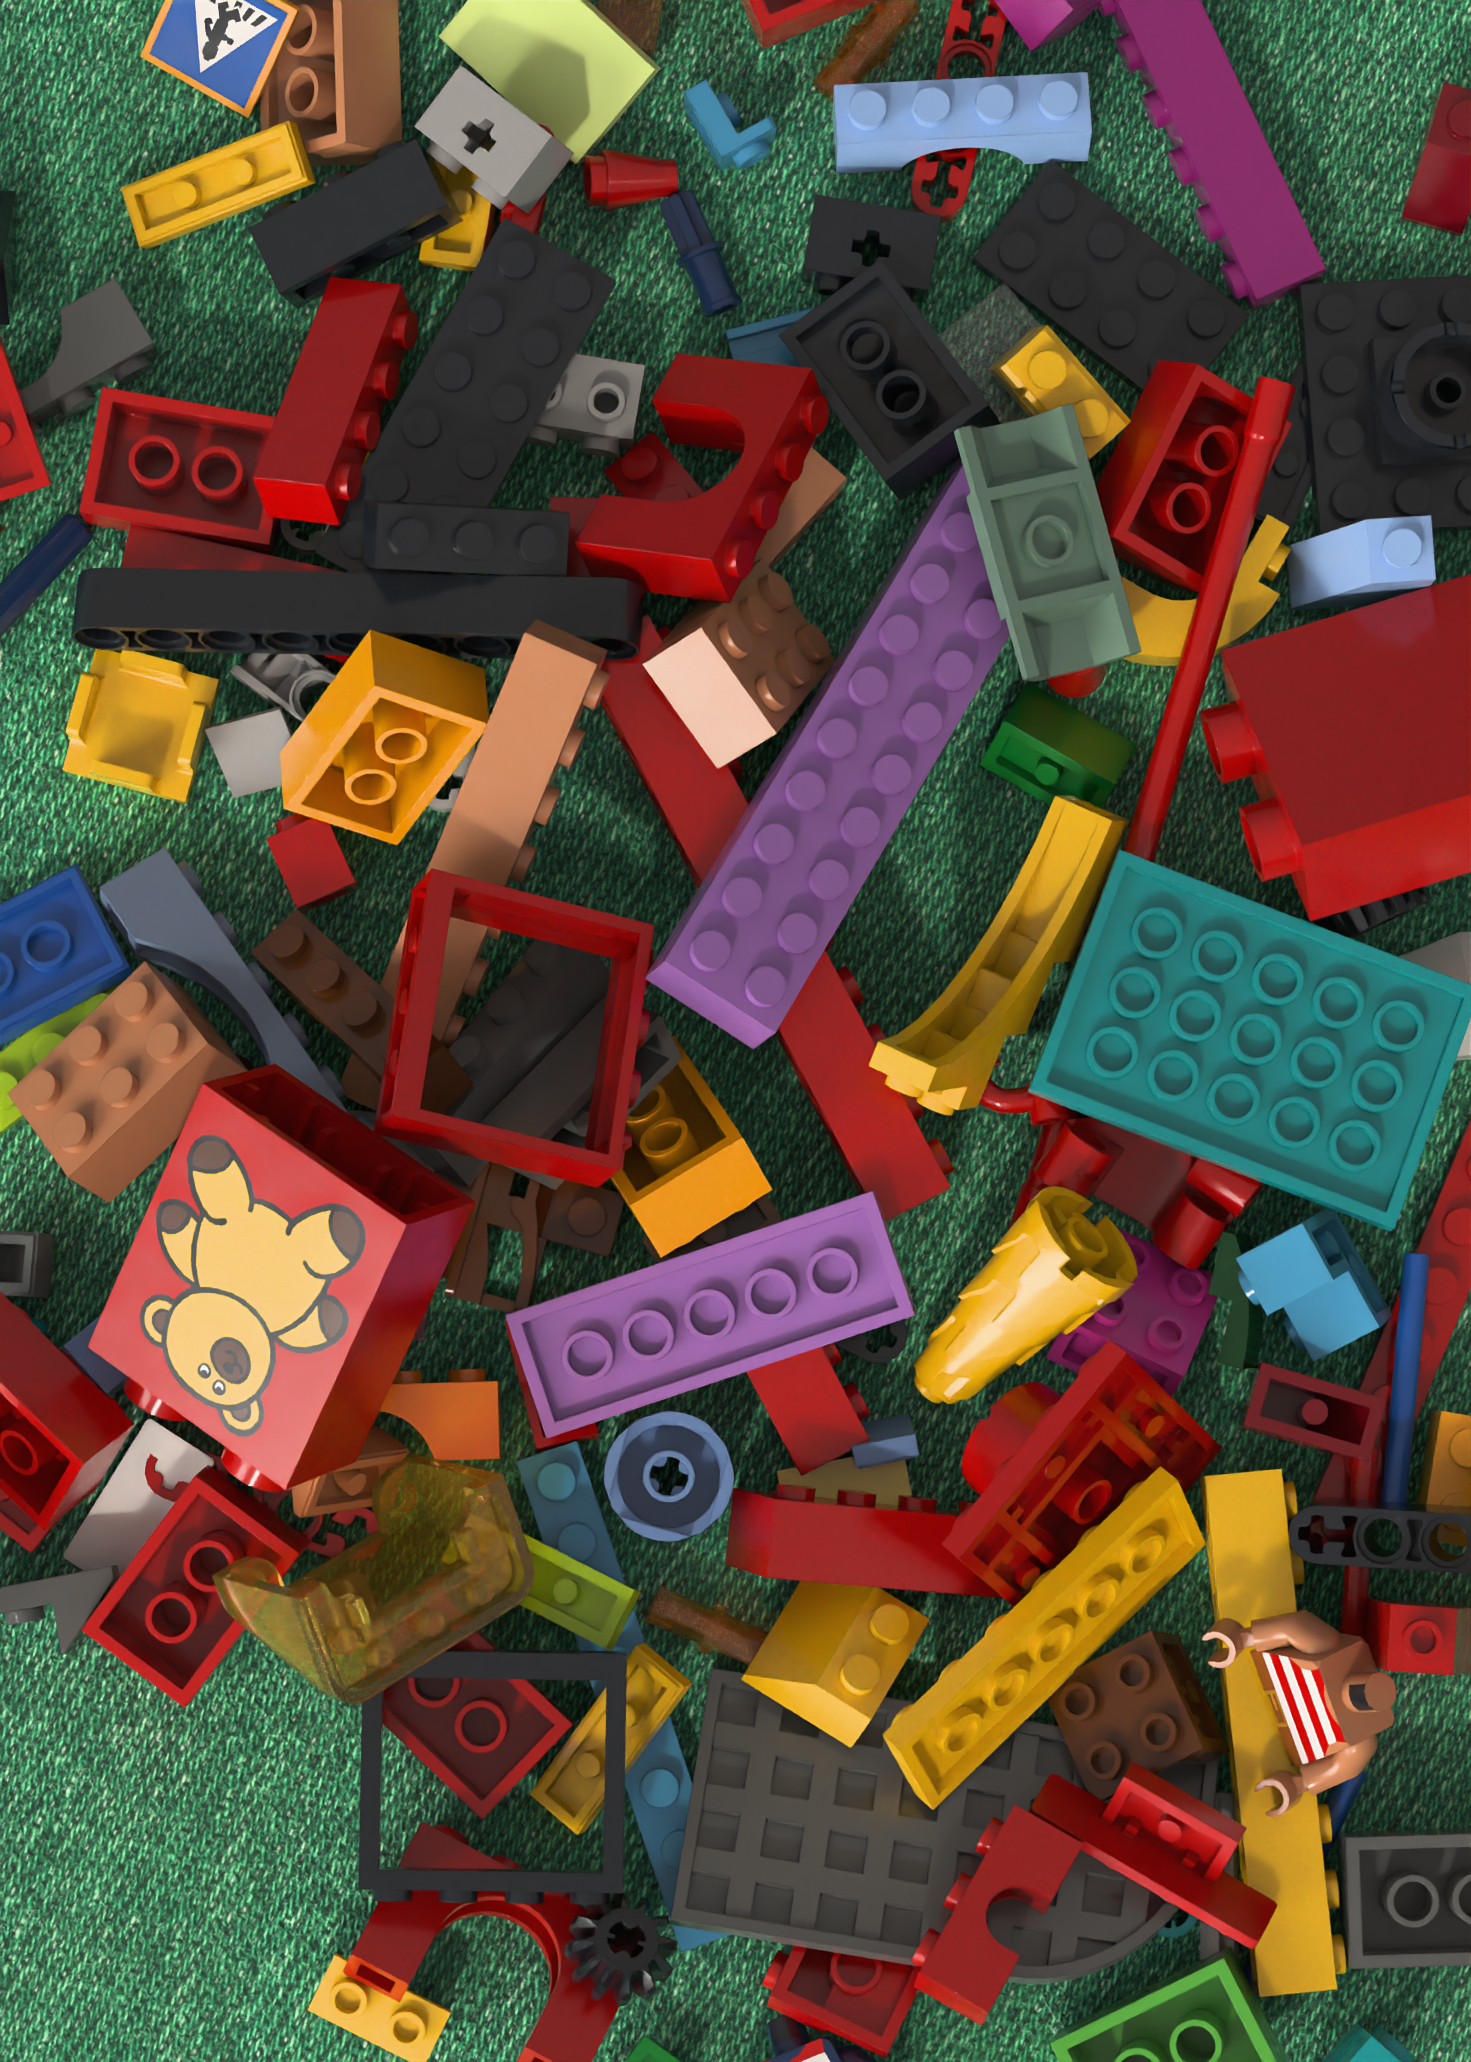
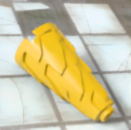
M1051 1186L1041 1190L1029 1202L1024 1213L991 1250L995 1255L958 1295L961 1300L928 1338V1346L914 1363L916 1371L914 1382L921 1394L937 1404L943 1401L947 1404H954L960 1400H968L1015 1363L1021 1366L1060 1333L1063 1332L1067 1336L1105 1305L1116 1301L1135 1284L1131 1282L1138 1277L1136 1260L1130 1246L1113 1222L1105 1215L1096 1225L1091 1223L1083 1214L1093 1203L1074 1191L1058 1186Z

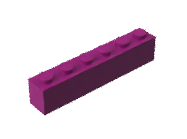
M1103 0L1097 6L1099 12L1103 17L1112 14L1122 35L1115 39L1121 60L1129 73L1138 70L1148 93L1142 95V102L1147 116L1156 130L1165 128L1174 147L1173 150L1168 152L1174 174L1183 187L1191 184L1201 205L1194 209L1198 225L1208 243L1218 241L1227 263L1221 265V271L1233 298L1238 300L1244 297L1250 312H1253L1295 293L1300 284H1315L1319 282L1326 267L1201 0Z

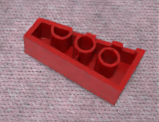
M777 1484L776 1492L733 1488L725 1565L766 1578L1003 1598L941 1545L951 1533L952 1526L957 1517L965 1509L973 1506L975 1501L959 1500L958 1511L936 1509L937 1499L920 1496L899 1495L898 1505L896 1506L876 1503V1493L838 1489L837 1499L815 1497L816 1488L800 1485Z

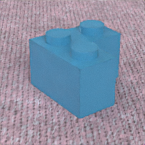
M1326 1207L1264 1240L1236 1258L1241 1267V1270L1238 1271V1279L1246 1296L1253 1304H1261L1266 1315L1284 1307L1288 1315L1284 1318L1288 1335L1300 1351H1308L1313 1362L1381 1327L1393 1318L1390 1309L1336 1211Z

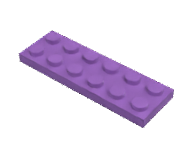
M873 1190L509 1313L505 1316L546 1438H550L914 1316L917 1312L876 1191Z

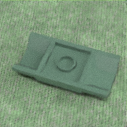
M1073 404L1060 406L1026 419L984 428L966 426L956 429L954 435L971 494L966 496L999 618L1000 621L1006 620L1023 681L1036 682L1092 669L1141 652Z

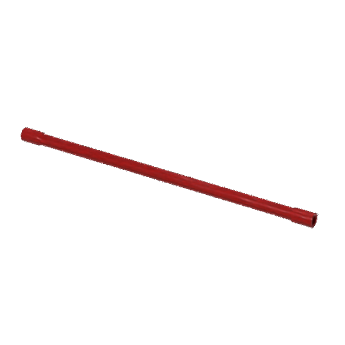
M1260 376L1257 382L1244 427V441L1123 849L1124 852L1153 862L1273 453L1281 440L1296 390L1294 385L1276 379ZM1068 1108L1069 1119L1078 1118L1080 1112ZM1067 1120L1042 1125L1029 1173L1020 1188L1009 1229L1027 1209L1029 1202L1041 1190L1048 1187L1035 1174L1034 1167Z

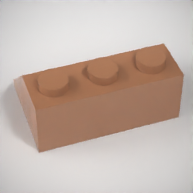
M287 0L301 9L260 96L261 131L288 120L297 123L311 167L362 165L375 161L374 156L380 149L391 143L402 141L399 0Z

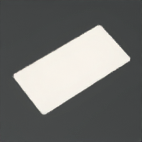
M152 1419L146 1420L64 1552V1558L83 1571L117 1565L119 1576H121L175 1504V1502L155 1494L147 1484L145 1466L150 1454L158 1459L155 1464V1471L163 1475L162 1486L169 1490H174L178 1481L190 1483L195 1475L205 1466H213V1458Z

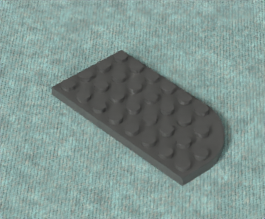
M711 1668L669 1925L917 1966L911 1960L928 1929L931 1927L941 1933L953 1911L944 1907L943 1904L960 1873L963 1871L973 1877L985 1856L976 1852L975 1848L993 1816L1005 1822L1014 1804L1028 1812L1049 1775L1053 1773L1086 1792L1087 1790L1060 1727L1024 1721L957 1788L932 1810L916 1796L882 1736L891 1727L895 1716L904 1707L915 1702L884 1697L873 1718L852 1748L742 1681L741 1678L744 1673ZM1220 1757L1208 1763L1185 1760L1157 1774V1776L1213 1808ZM1080 1850L1045 1914L1024 1902L1005 1900L994 1904L986 1911V1922L991 1935L998 1943L1020 1955L1014 1970L1007 1980L1008 1982L1050 1984L1090 1975L1118 1963L1153 1938L1175 1915L1179 1907L1165 1901L1159 1895Z

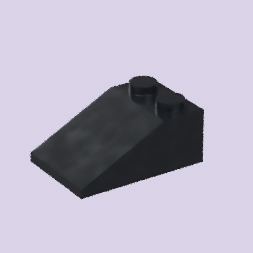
M881 259L778 335L801 367L812 368L821 393L826 398L829 406L899 501L961 457L954 435L956 429L966 426L984 428L1001 424L989 404Z

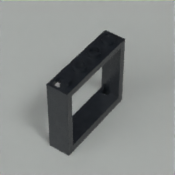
M366 1647L363 1650L358 1889H372L373 1900L382 1902L412 1901L413 1890H438L439 1901L448 1903L478 1902V1891H504V1902L514 1904L544 1903V1892H570V1903L580 1905L609 1904L610 1893H623L627 1651ZM384 1677L606 1681L603 1870L380 1867Z

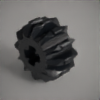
M614 1893L609 1906L606 1904L587 1905V1917L575 1916L571 1922L569 1931L576 1939L567 1943L564 1948V1955L568 1959L581 1962L571 1975L573 1982H584L589 1978L596 1982L591 1990L593 2001L600 2000L607 1989L613 1990L614 1999L619 2007L628 2004L632 1992L647 2000L656 1991L655 1981L665 1982L671 1975L673 1968L666 1958L673 1956L677 1950V1940L661 1936L670 1923L668 1915L657 1916L653 1919L645 1915L650 1908L649 1897L641 1898L633 1909L629 1908L624 1893ZM611 1943L616 1947L627 1944L632 1952L629 1955L624 1950L615 1954L609 1946Z

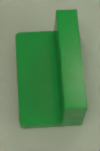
M1027 683L979 765L1050 806L1055 796H1075L1098 807H1102L1136 749V745L1131 740L1034 684Z

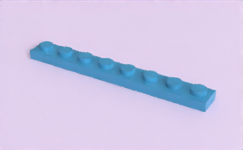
M575 1441L516 1461L543 1543L626 1585L578 1442ZM634 1607L612 1650L627 1651V1657L636 1645L643 1642L646 1644ZM574 1633L580 1651H610ZM590 1680L597 1700L606 1688V1681ZM669 1715L625 1776V1787L664 1903L671 1918L693 1782ZM672 1925L681 1952L730 1936L728 1934Z

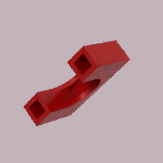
M677 353L652 399L670 443L735 451L742 454L739 462L732 472L719 484L700 495L684 500L661 502L601 494L575 543L591 577L627 579L641 585L645 590L644 592L731 603L743 578L750 574L754 564V556L767 531L776 524L779 508L792 483L799 479L803 470L804 460L817 435L821 434L827 425L829 415L828 402L821 393L812 368Z
M421 1822L398 1867L523 1869L509 1858L500 1855H492L490 1858L469 1847L468 1840L461 1833L448 1826L435 1825L432 1827L424 1822ZM413 1890L412 1901L378 1902L342 1973L400 2003L429 1946L443 1929L458 1920L471 1916L488 1915L509 1920L522 1927L538 1943L546 1958L550 1976L549 1993L546 2003L516 2062H592L619 2006L614 1999L612 1989H607L600 2000L593 2001L591 1990L596 1982L591 1978L584 1982H573L571 1975L581 1962L566 1958L564 1948L569 1941L576 1939L569 1931V1926L574 1917H587L586 1908L582 1907V1905L570 1903V1892H544V1903L539 1904L504 1902V1891H478V1902L473 1903L440 1902L438 1890ZM611 1943L609 1946L615 1954L624 1950L629 1955L632 1952L627 1944L616 1947Z

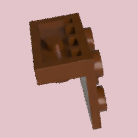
M1151 1630L1076 1669L1072 1676L1047 1699L1087 1792L1103 1802L1113 1797L1132 1762L1157 1775L1185 1760L1208 1763L1230 1752L1181 1638L1177 1634Z

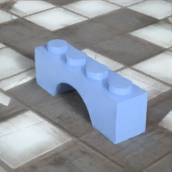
M1088 72L834 85L833 130L836 174L899 171L907 163L920 156L954 148H989L1000 150L1016 156L1024 164L1049 163L1050 160L1054 163L1088 161L1092 135Z

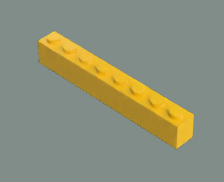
M1282 1469L1211 1475L1199 1478L1214 1624L1223 1618H1230L1239 1622L1244 1628L1251 1627V1620L1297 1612L1294 1585L1304 1584L1303 1559L1290 1546L1287 1521L1292 1520L1298 1512L1294 1482H1283ZM1216 1638L1217 1651L1229 1648L1223 1640ZM1255 1646L1244 1648L1229 1666L1219 1668L1226 1739L1230 1749L1228 1758L1236 1822L1247 1828L1238 1844L1241 1881L1277 1903V1908L1257 1946L1254 1949L1249 1948L1253 1992L1259 1997L1337 1990L1336 1974L1346 1973V1956L1342 1935H1331L1329 1909L1339 1908V1891L1335 1869H1324L1322 1844L1332 1843L1328 1804L1318 1805L1317 1794L1312 1795L1308 1790L1302 1793V1798L1297 1805L1282 1815L1270 1817L1265 1814L1271 1808L1283 1803V1796L1277 1787L1271 1785L1255 1792L1256 1785L1276 1771L1285 1770L1296 1775L1300 1773V1766H1292L1250 1653L1251 1650L1255 1649Z

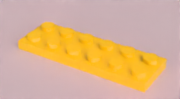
M1161 1466L1145 1481L1135 1484L1126 1493L1122 1503L1100 1525L1088 1529L1078 1541L1076 1548L1054 1569L1040 1575L1034 1582L1031 1591L1008 1614L997 1617L987 1628L984 1637L961 1659H956L948 1664L941 1672L938 1681L914 1704L904 1707L895 1716L891 1727L882 1734L916 1796L932 1810L957 1788L1067 1681L1076 1669L1080 1668L1206 1545L1178 1480Z

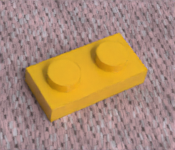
M488 143L485 149L490 151L495 143ZM435 159L463 221L421 243L419 260L424 266L473 272L490 243L496 206L471 187L478 178L471 170L463 165L458 173L454 174Z

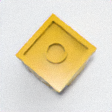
M96 649L89 673L82 671L66 727L70 743L62 769L67 773L188 805L207 736L205 727L210 725L221 685L220 680L190 672L183 664L136 651L122 650L121 653L110 650Z

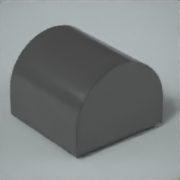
M0 1230V1292L4 1296L50 1298L54 1234Z

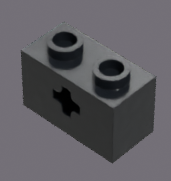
M816 195L803 266L802 282L814 284L813 291L818 294L832 296L869 268L862 265L863 259L859 253H863L866 244H875L878 246L877 252L878 256H880L876 259L875 263L880 259L884 262L912 302L926 303L941 216Z

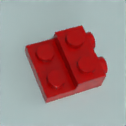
M794 1946L790 1955L780 1950L777 1951L762 1986L772 1990L767 2003L768 2007L823 2034H826V2031L829 2030L886 2058L917 1994L918 1989L913 1985L921 1967Z

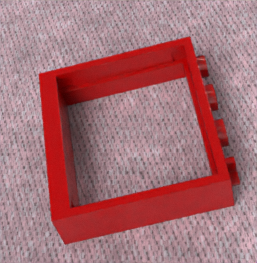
M431 868L412 889L373 1134L597 1188L616 1172L623 1170L625 1151L632 1146V1134L629 1131H625L628 1108L631 1109L635 1104L641 1084V1073L639 1070L634 1069L636 1050L641 1047L646 1038L650 1021L649 1010L643 1009L645 987L651 984L645 977L655 962L653 961L654 950L651 949L654 925ZM450 917L612 958L584 1149L420 1109Z

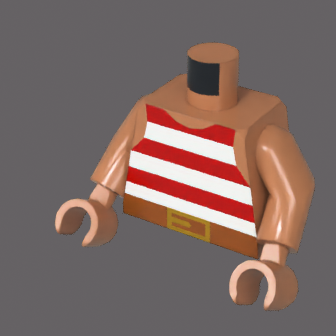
M1306 1611L1251 1620V1627L1244 1628L1233 1619L1223 1618L1218 1620L1205 1633L1202 1640L1219 1638L1229 1647L1215 1651L1207 1660L1209 1665L1216 1668L1229 1666L1244 1648L1255 1646V1649L1251 1650L1250 1653L1292 1766H1300V1773L1296 1775L1290 1771L1280 1770L1256 1785L1255 1792L1271 1785L1277 1787L1282 1793L1283 1803L1265 1812L1267 1816L1276 1817L1282 1815L1297 1805L1302 1798V1793L1308 1790L1312 1795H1316L1363 1772L1378 1747L1376 1734L1393 1725L1394 1715L1391 1707L1396 1700L1397 1691L1393 1679L1386 1673L1378 1672L1368 1643L1362 1637L1338 1633L1335 1628L1313 1613Z

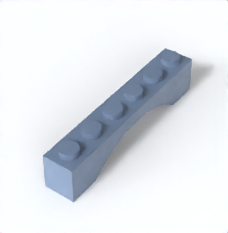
M164 847L99 887L102 910L136 959L168 968L200 985L224 1004L247 1030L266 1066L276 1063L347 1112L340 1102V1099L345 1097V1093L337 1077L326 1064L317 1068L304 1050V1048L309 1046V1040L301 1025L291 1013L281 1016L269 999L274 994V990L267 976L256 962L246 966L234 948L235 945L239 944L234 929L220 911L212 915L199 898V895L204 893L203 887L197 875L185 860L176 864ZM361 1115L355 1118L373 1130Z

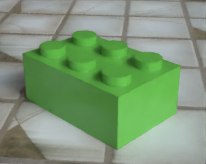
M1230 1946L1058 2030L1050 2042L1059 2062H1289Z

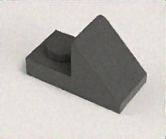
M112 1565L0 1587V1614L5 1613L7 1626L46 1618L44 1605L52 1604L62 1655L70 1653L84 1633L81 1629L120 1578L118 1566Z

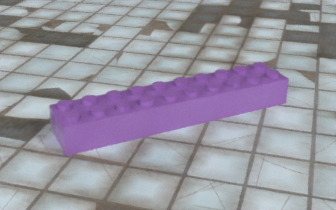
M961 458L954 463L645 977L646 980L753 1049L776 1033L1010 636L1006 620L1000 621L969 510L966 496L971 494Z

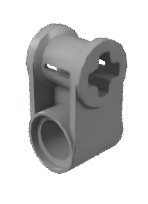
M252 653L243 665L235 664L229 671L273 707L274 705L277 707L281 706L282 710L300 725L308 715L305 711V701L308 695L316 689L328 688L336 675L312 658V654Z

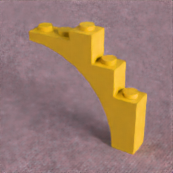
M1075 796L1054 797L1036 841L1012 889L965 965L941 996L915 1022L897 1035L878 1041L869 1066L887 1074L885 1080L887 1086L908 1096L916 1097V1101L922 1106L944 1115H953L955 1109L964 1110L978 1107L1006 1036L1026 1034L1054 963L1073 961L1130 820Z

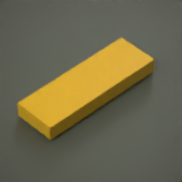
M288 120L123 186L121 191L139 247L150 249L316 182L297 123Z
M644 1642L636 1645L627 1657L625 1776L693 1684ZM606 1688L529 1793L577 1835L588 1829L604 1806Z

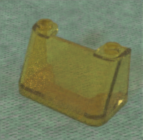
M411 1454L379 1476L373 1488L372 1506L379 1530L286 1587L275 1565L266 1559L250 1556L239 1559L212 1575L222 1605L232 1618L331 1699L350 1704H359L367 1701L519 1605L530 1592L535 1574L533 1560L503 1474Z

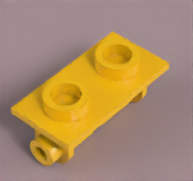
M335 1953L309 2005L308 2011L409 2062H427L452 2011L409 1989L406 1990L399 2003L342 1973L348 1959Z

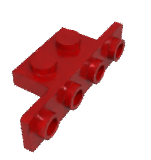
M1134 1762L1131 1763L1109 1804L1053 1773L1049 1775L1028 1811L1083 1843L1081 1850L1104 1863L1107 1867L1118 1871L1159 1895L1165 1901L1178 1906L1214 1927L1225 1936L1238 1941L1250 1949H1254L1257 1946L1277 1908V1903L1223 1871L1247 1828Z

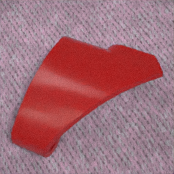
M1091 1116L1068 1119L1034 1167L1035 1174L1048 1187H1064L1084 1198L1094 1195L1153 1231L1151 1239L1162 1252L1177 1263L1193 1270H1198L1222 1236L1223 1231L1227 1229L1235 1216L1239 1218L1265 1185V1183Z

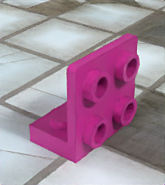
M1117 1227L1130 1246L1136 1260L1138 1277L1131 1282L1135 1284L1116 1301L1105 1305L1067 1336L1062 1332L1055 1337L1046 1358L1078 1373L1083 1363L1089 1357L1098 1353L1110 1339L1126 1351L1172 1397L1185 1376L1218 1296L1208 1294L1213 1274L1201 1268H1198V1270L1187 1268L1168 1257L1157 1246Z

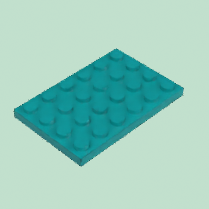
M1119 850L1113 861L1027 1092L1384 1230L1392 1231L1395 1229L1471 1019V985Z

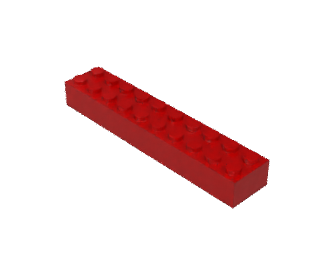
M647 615L642 618L639 655L628 660L603 662L600 670L609 673L610 678L601 697L600 704L697 888H699L754 796L746 800L737 784L743 780L741 776L743 769L738 758L717 769L642 665L670 633L667 625L656 630L650 617ZM831 938L777 1029L775 1036L859 1195L875 1190L886 1223L944 1194L950 1188L945 1177L951 1175L954 1172V1168L939 1139L935 1137L926 1142L917 1125L916 1120L922 1118L921 1115L924 1114L921 1105L916 1101L917 1098L890 1088L885 1084L887 1074L869 1066L878 1041L886 1038L877 1023L866 1027L856 1008L862 1005L861 1001L864 998L848 967L844 966L836 970L826 952L832 949L831 944L834 942Z

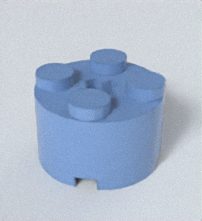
M658 1412L634 1421L619 1434L606 1458L604 1485L614 1512L628 1528L646 1538L657 1541L684 1540L708 1529L725 1510L733 1489L734 1472L732 1460L721 1437L704 1421L681 1412ZM673 1457L680 1460L679 1471L688 1475V1481L685 1487L674 1486L671 1495H664L658 1492L659 1481L651 1478L650 1472L653 1465L658 1467L664 1466L667 1458Z

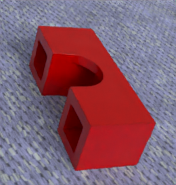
M1015 1804L1005 1822L993 1816L975 1848L976 1852L985 1856L973 1877L963 1871L960 1873L943 1904L944 1907L953 1911L951 1917L941 1933L931 1927L928 1929L911 1960L912 1963L921 1967L913 1986L982 2026L1020 1955L1004 1947L993 1938L987 1926L986 1911L998 1902L1017 1900L1045 1914L1076 1860L1083 1843Z

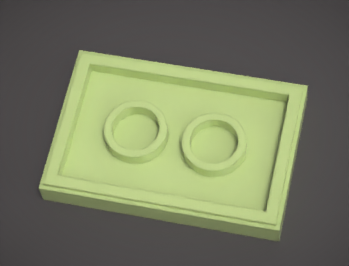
M468 0L438 36L509 103L535 123L548 127L558 141L574 152L570 160L575 164H580L584 161L585 156L592 152L661 69L588 0Z

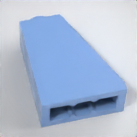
M1431 515L1366 519L1287 546L1291 548L1286 558L1290 611L1368 606L1430 587L1436 580Z

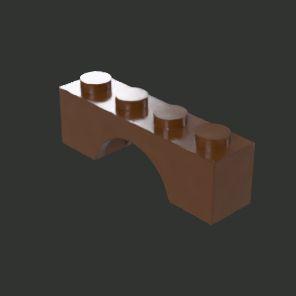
M296 909L250 953L281 992L316 1025L321 1023L335 1035L381 1083L395 999ZM432 1034L420 1109L443 1114L474 1083L447 1048Z

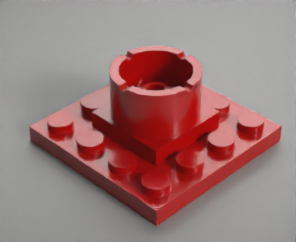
M1109 1339L1098 1353L1092 1355L1083 1363L1078 1372L1077 1379L1063 1396L1043 1383H1025L1004 1394L989 1408L991 1410L990 1416L985 1420L980 1419L967 1441L962 1458V1474L967 1484L980 1497L973 1506L965 1509L957 1517L952 1526L951 1533L941 1545L1009 1604L1015 1607L1031 1591L1037 1578L1044 1572L1054 1569L1076 1548L1082 1535L1091 1527L1100 1525L1122 1503L1126 1493L1135 1484L1145 1481L1161 1466L1178 1480L1185 1494L1222 1447L1126 1351Z

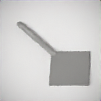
M281 706L205 727V732L233 798L282 786L280 752L293 734Z

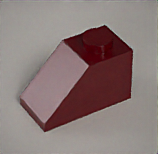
M1444 82L1433 102L1400 219L1461 237L1471 210V90Z
M1261 1362L1255 1366L1238 1428L1299 1446L1369 1462L1386 1399Z

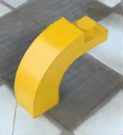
M1268 514L1243 555L1214 656L1220 654L1221 650L1239 643L1250 634L1265 618L1280 596L1276 591L1258 582L1261 576L1273 582L1291 548L1281 543L1289 526ZM1121 576L1141 647V652L1122 659L1145 665L1177 666L1197 599H1165L1146 591Z

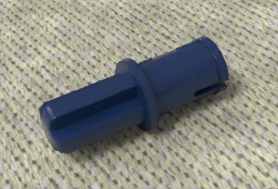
M685 190L670 195L660 203V210L681 256L676 260L679 268H686L703 306L705 317L710 318L720 315L740 305L742 299L737 294L720 254L724 249L722 241L714 240L695 194L691 190Z

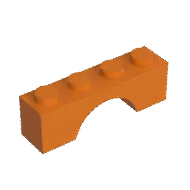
M486 1369L447 1370L448 1382L422 1383V1371L397 1372L380 1411L396 1415L416 1428L427 1442L435 1461L502 1459L500 1382L486 1381Z

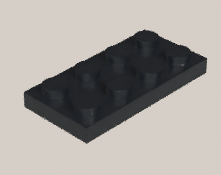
M1051 160L972 260V264L1140 394H1142L1158 360L1196 363L1208 370L1250 316L1249 313Z

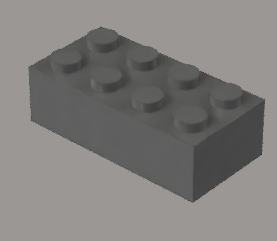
M1471 1828L1337 1832L1340 1933L1344 1942L1346 1966L1350 1969L1470 1966Z

